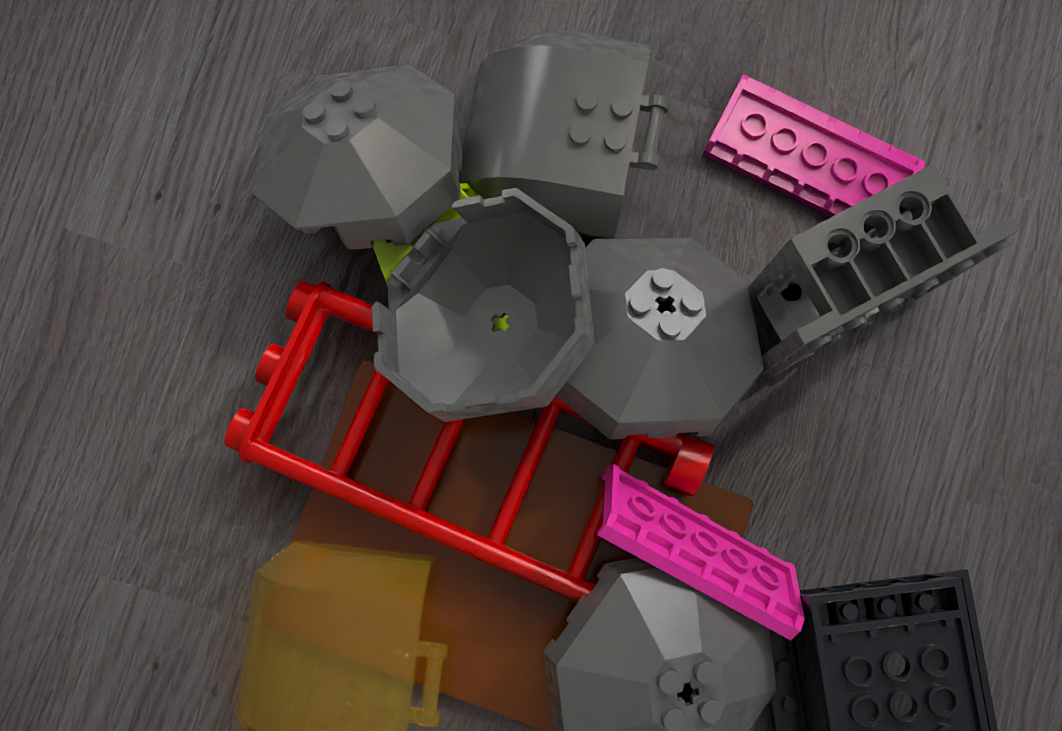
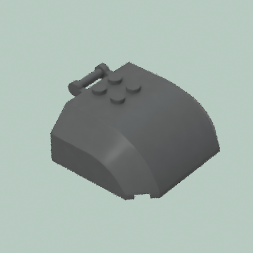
M543 31L526 35L488 56L481 62L462 146V171H459V183H468L477 195H480L484 200L502 196V190L518 188L573 226L585 243V247L594 239H615L629 167L656 170L659 164L660 157L657 155L663 117L669 110L670 99L662 95H643L651 45L573 31ZM639 111L650 112L643 152H632Z

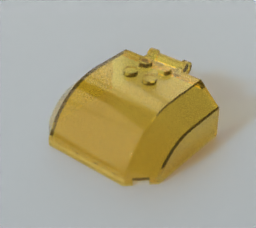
M295 540L259 568L254 575L235 716L244 731H408L409 723H416L424 727L439 726L440 712L437 711L442 662L443 659H447L448 646L440 643L419 641L429 572L435 565L436 557ZM417 656L427 658L421 708L411 707Z

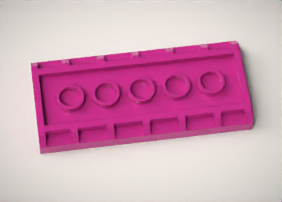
M744 74L702 154L829 217H833L919 172L925 166V161Z
M611 464L601 475V479L605 480L603 525L597 531L598 536L789 640H792L801 631L805 616L795 565L790 562H784L770 554L767 549L758 547L741 538L738 533L729 531L709 520L708 516L691 510L679 503L674 497H668L650 487L647 482L632 477L620 470V467Z

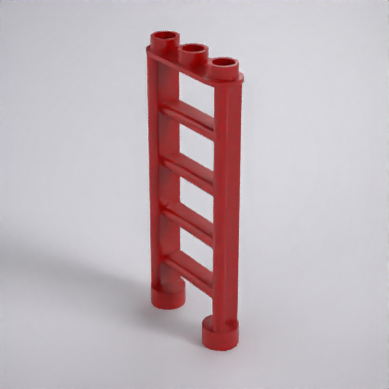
M304 280L300 281L294 288L286 307V318L296 322L293 332L285 348L273 343L263 353L256 370L255 379L256 382L267 387L255 412L247 408H241L235 414L225 435V446L239 452V459L244 463L255 462L578 603L583 595L588 597L596 584L584 579L602 538L597 535V531L603 525L605 481L567 572L504 545L560 412L590 424L557 396L552 399L548 406L542 408L488 537L425 511L464 419L443 423L409 503L346 477L389 383V380L376 369L330 469L269 443L328 315L376 334L373 332L372 304L332 288L331 284L323 281L317 284V286ZM677 433L676 437L646 438V434L627 435L625 439H621L612 464L620 467V470L628 474L639 445L671 458L663 485L693 497L706 474L715 445L688 433Z

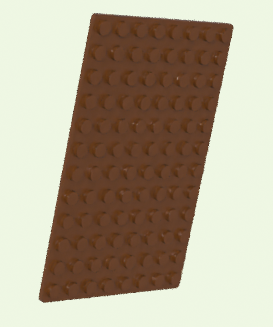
M365 360L359 366L321 463V466L330 469L374 374V362ZM389 381L346 477L409 503L444 421L427 413ZM512 412L464 419L425 511L488 537L537 421ZM553 428L504 545L567 572L605 481L601 479V475L612 464L617 450ZM634 457L628 472L629 475L647 482L650 487L668 497H674L684 506L699 514L708 516L709 520L729 531L738 533L743 538L753 508V501L750 498L703 481L693 497L663 485L667 468ZM312 488L261 616V622L267 627L536 729L558 731L552 723L543 651L552 639L556 641L569 624L566 618L577 602ZM601 538L584 580L597 584L600 580L597 575L606 563L636 558L637 556ZM688 683L683 684V691L677 693V697H681L687 703L690 700L693 688Z

